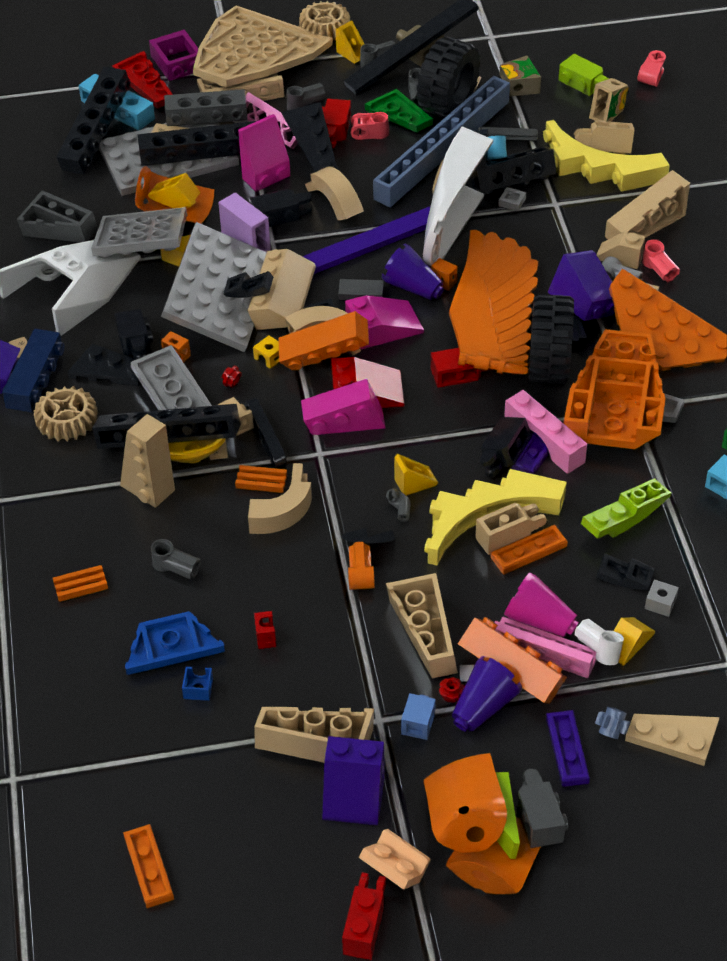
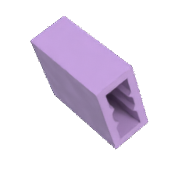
M233 193L219 201L221 233L264 252L271 250L269 220L265 214L237 193Z

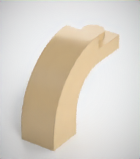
M326 167L310 174L312 181L305 184L307 191H321L331 203L337 220L348 219L364 211L353 186L339 170L333 167Z
M314 306L294 312L285 317L288 331L291 334L348 313L334 307ZM360 349L356 351H350L352 355L361 352Z
M293 463L291 485L283 495L273 499H250L248 514L250 534L279 532L296 524L306 514L311 504L312 493L311 482H308V474L303 473V464Z

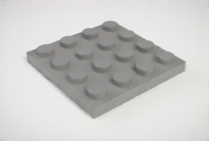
M186 207L103 216L91 248L93 256L106 258L112 254L130 255L138 251L151 253L157 249L171 251L180 247L187 219Z

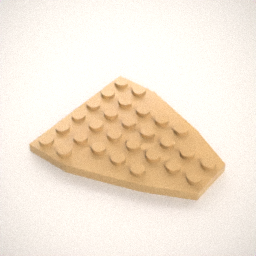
M236 5L213 22L199 46L193 67V75L225 87L248 82L313 60L332 46L333 38L325 35L321 36L319 33H316L313 37L312 31L307 32L306 29Z

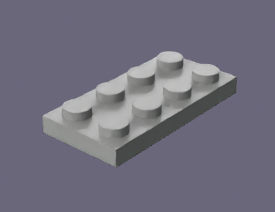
M172 345L131 362L133 372L158 410L212 406Z

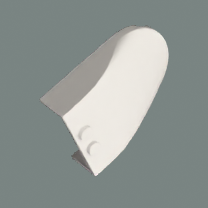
M463 126L452 140L445 154L433 193L423 249V260L430 266L439 258L444 259L484 198L483 193L469 188L465 184L492 145L493 139Z

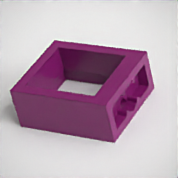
M185 30L149 40L151 57L168 81L193 74V67L199 48ZM186 50L190 54L188 56H184L172 61H169L167 58V56L180 53Z

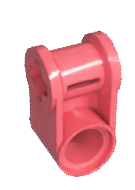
M655 50L649 53L644 64L640 67L637 82L655 87L658 86L660 78L664 73L663 64L666 59L664 52Z
M357 113L351 117V125L353 126L351 128V136L354 139H384L389 136V120L386 113Z

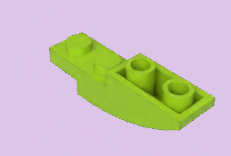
M654 478L621 493L618 501L583 516L581 524L597 539L607 534L614 538L654 512L671 496V492Z

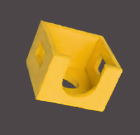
M268 335L253 347L254 359L259 361V356L262 355L266 360V367L271 369L279 362V358L276 361L274 360L279 356V341Z

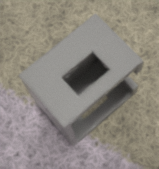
M654 579L646 598L645 609L669 617L677 599L679 587ZM664 590L667 592V596L661 597L658 595V592Z

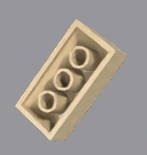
M289 249L267 251L260 274L269 271L274 277L270 292L253 296L248 308V313L256 330L286 328L285 317L303 309L316 268L314 262Z

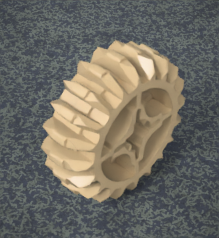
M328 1L313 2V5H307L306 8L302 9L299 17V27L306 29L307 32L312 31L313 37L316 33H319V35L331 37L335 41L336 29L350 22L349 12L345 7H342V4L336 5V2L329 3Z
M64 386L60 390L55 388L54 392L47 391L46 396L40 397V401L35 406L34 419L38 430H40L42 435H47L49 440L55 437L58 442L61 439H65L68 442L69 438L77 440L79 435L85 436L86 431H92V427L97 420L98 410L96 402L89 392H84L83 388L76 390L74 386L70 389Z

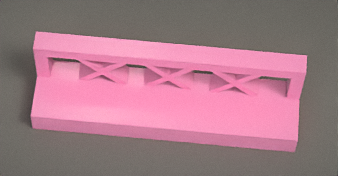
M248 92L246 95V106L249 103L253 104V112L247 114L248 121H259V115L266 113L267 117L274 114L277 122L280 121V131L284 144L294 149L298 142L295 136H293L290 142L287 141L286 132L291 130L287 122H285L282 113Z
M502 617L500 622L495 621L498 625L496 630L502 634H505L507 631L519 639L517 644L526 649L527 646H530L541 654L539 659L545 663H548L550 660L565 671L589 678L597 660L595 657L596 652L588 646L506 617Z

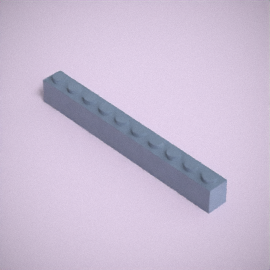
M496 76L491 77L373 180V200L388 207L393 206L444 160L452 140L462 126L472 131L478 130L479 127H482L509 103L510 83Z

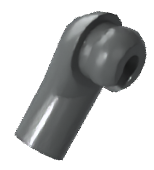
M397 489L388 490L386 498L392 506L398 509V520L402 522L408 521L410 518V499L402 492L397 491Z

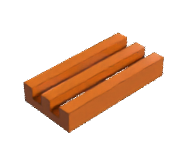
M240 465L235 482L236 489L283 493L287 479V470Z
M102 565L53 577L59 602L108 589Z

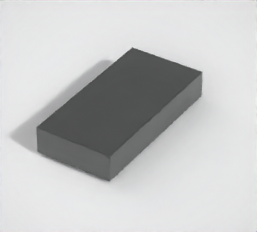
M340 279L338 298L339 300H350L365 295L383 297L384 281Z

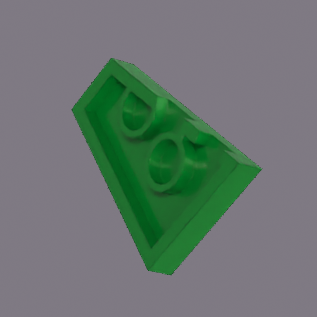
M397 89L365 103L366 111L370 113L384 112L388 115L389 121L414 132H419L433 125V118Z

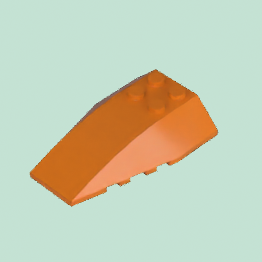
M605 329L594 347L593 354L588 357L584 369L579 372L577 381L572 384L564 424L587 444L636 449L661 435L666 398L662 390V380L659 377V367L655 359L656 354L651 334Z

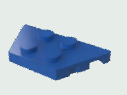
M188 611L139 623L136 631L137 637L132 643L129 661L125 664L126 674L130 675L225 652V647L221 640H216L211 635L210 630L204 624L199 623L198 619Z

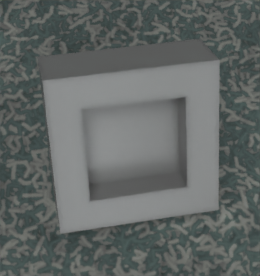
M506 187L499 199V206L519 211L526 200V192Z

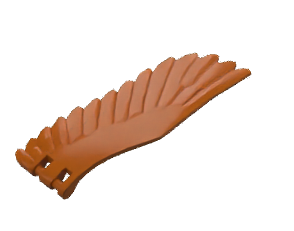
M470 230L466 265L449 310V316L460 350L458 365H474V368L488 371V368L495 369L497 373L501 374L528 373L529 364L527 362L529 356L527 354L530 352V346H527V344L531 340V334L527 331L531 327V321L528 319L532 314V309L529 306L533 303L535 297L531 292L537 288L538 278L534 277V275L537 273L538 261L531 259V251L527 246L519 247L513 238L507 237L501 240L494 232L484 235L480 231Z

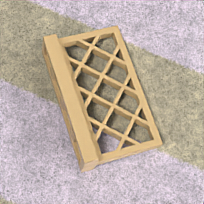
M277 73L259 78L260 80L255 79L228 87H218L217 83L201 78L197 79V85L201 92L245 89V96L249 92L263 101L285 97L283 78L278 76Z

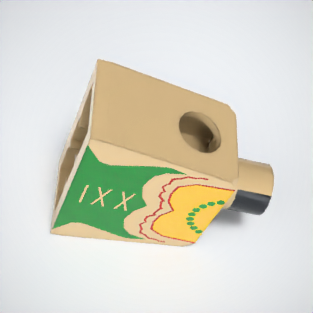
M613 78L597 83L595 85L589 118L594 121L611 122L624 109L626 96L629 94L628 85Z

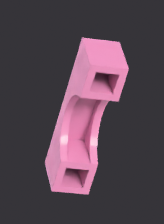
M522 390L505 400V417L526 418L530 430L535 432L547 446L551 460L564 472L569 474L585 463L587 443L527 392Z

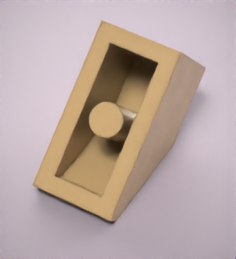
M624 231L602 242L597 257L600 261H604L605 258L610 256L615 257L621 262L622 266L638 269L643 257L646 236Z

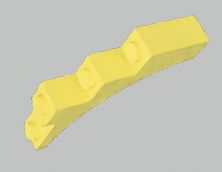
M554 120L546 121V130L543 131V137L551 149H554L556 172L559 176L582 172V175L586 176L590 184L612 179L613 183L617 184L620 191L623 192L654 185L669 173L670 165L662 153L623 155L597 150L571 138Z
M510 469L507 478L503 477L500 485L475 480L472 489H467L465 497L440 491L437 499L432 500L429 513L433 514V536L427 539L424 552L428 553V564L437 566L444 552L453 541L469 528L476 525V519L510 504L518 503L521 507L536 504L539 508L538 513L559 516L565 500L567 482Z

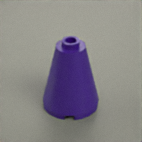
M403 244L405 248L403 250L398 248L387 262L385 269L388 271L386 275L382 273V280L426 299H438L444 291L442 287L443 281L410 245Z
M481 656L476 661L452 713V717L455 719L453 721L454 725L464 732L467 730L474 731L522 691L521 683L519 682L516 685L512 681L515 675L492 658L486 662L484 661L485 656Z

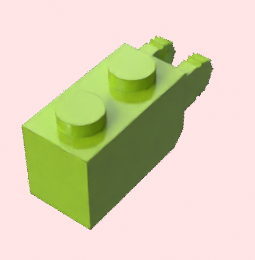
M576 54L571 55L559 66L558 80L588 96L594 94L597 83L609 79L603 75L602 67Z

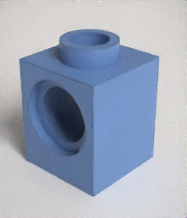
M409 693L401 718L402 735L428 740L435 717L436 699L429 698L426 695Z

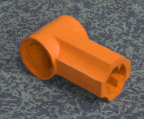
M355 542L352 546H349V590L374 589V568L371 566L370 545H366L364 542Z

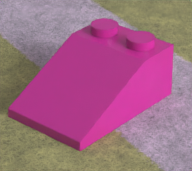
M274 114L238 130L242 179L257 192L290 176L289 157L277 118Z
M365 295L345 301L347 313L356 311L368 320L369 345L360 347V349L424 333L420 321L407 300Z

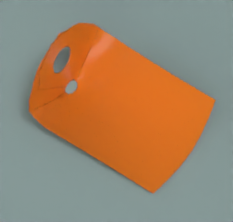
M147 166L141 168L136 186L135 205L143 211L172 209L148 197V194L157 183L170 178L152 172ZM144 177V186L141 190V179ZM195 185L200 194L195 199L196 203L190 208H186V221L202 224L211 211L215 190ZM144 198L148 200L147 204H144Z
M490 753L454 761L424 779L432 831L439 843L461 853H471L487 850L499 839L507 821V809ZM461 807H469V811L466 814L459 813ZM477 826L484 830V837L480 841L473 842L467 838L466 833L471 827Z
M516 817L520 840L516 859H510L496 841L489 849L481 852L461 853L454 850L446 863V867L473 888L480 889L487 894H516L522 889L541 846L530 848L522 822ZM475 826L468 829L466 836L470 841L477 842L484 837L485 833L482 828Z

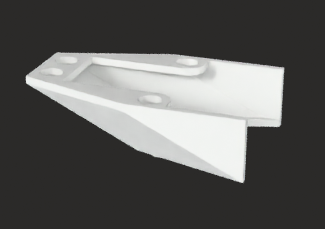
M94 240L60 246L0 269V296L3 299L36 276L44 281L54 280L61 274L73 280L52 308L56 332H59L62 336L109 302L141 257L136 252L130 255L112 254L106 258L93 256L91 248ZM47 269L54 270L52 274H43V271Z

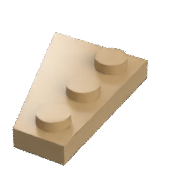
M634 714L625 741L704 766L720 717Z

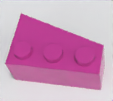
M368 379L301 400L303 419L312 435L386 428L382 406Z

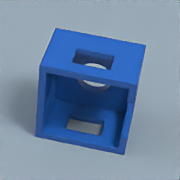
M192 667L185 668L182 685L183 699L210 701L213 684L212 668H205L206 674L203 676L195 675ZM202 685L203 688H195L194 686Z

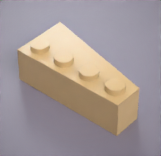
M670 171L607 220L605 237L610 239L624 231L648 237L686 215L690 182L675 171Z
M146 414L127 431L120 486L136 495L142 502L149 503L156 508L175 491L166 425Z
M436 573L386 583L390 603L431 678L458 673Z
M262 707L254 726L255 748L324 763L328 736L370 740L373 732L374 709L364 708V712H351V708H340V712L323 711V708L312 707V710L299 711L298 707Z

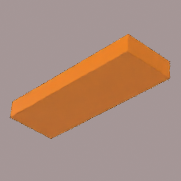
M554 524L491 552L490 558L501 573L505 575L567 547L568 541Z
M148 824L123 832L146 908L174 900L151 825Z

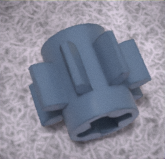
M607 706L606 712L599 711L595 724L600 725L599 733L614 739H618L620 733L627 734L630 721L625 720L627 713Z

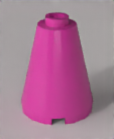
M528 573L522 581L515 597H512L504 613L509 619L564 637L566 634L572 635L579 623L575 620L577 614L532 573Z

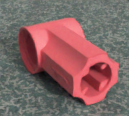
M658 240L646 242L642 258L643 265L653 269L663 281L667 283L673 281L679 275L680 269L664 252V244Z

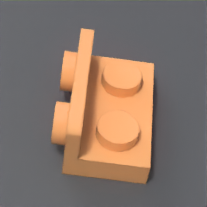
M389 829L383 830L378 842L363 848L359 856L361 860L402 889L420 883L430 863L428 856Z

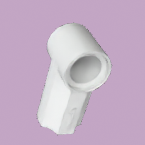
M590 619L582 620L575 629L574 635L578 637V640L596 652L595 657L598 662L605 665L618 664L624 637L615 631H605Z

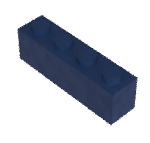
M41 329L33 330L2 392L6 408L33 412L36 403L40 401L43 389L48 386L51 373L56 369L59 356H62L64 353V343L59 332Z

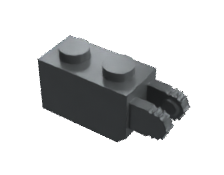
M529 768L523 773L524 782L518 792L517 811L530 848L563 843L565 831L568 830V820L565 813L561 814L559 795L557 792H553L549 781L543 782L540 773L536 769Z

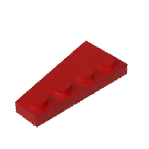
M145 51L112 65V68L126 70L131 81L130 87L143 98L153 102V106L157 109L165 106L164 95H173L166 83L161 80L158 71H155L152 62L147 59Z

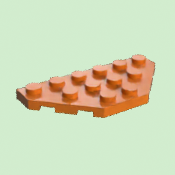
M623 268L609 287L610 295L613 298L617 324L620 327V331L651 334L656 354L655 359L659 370L665 371L681 366L683 368L699 366L702 363L724 362L727 358V334Z

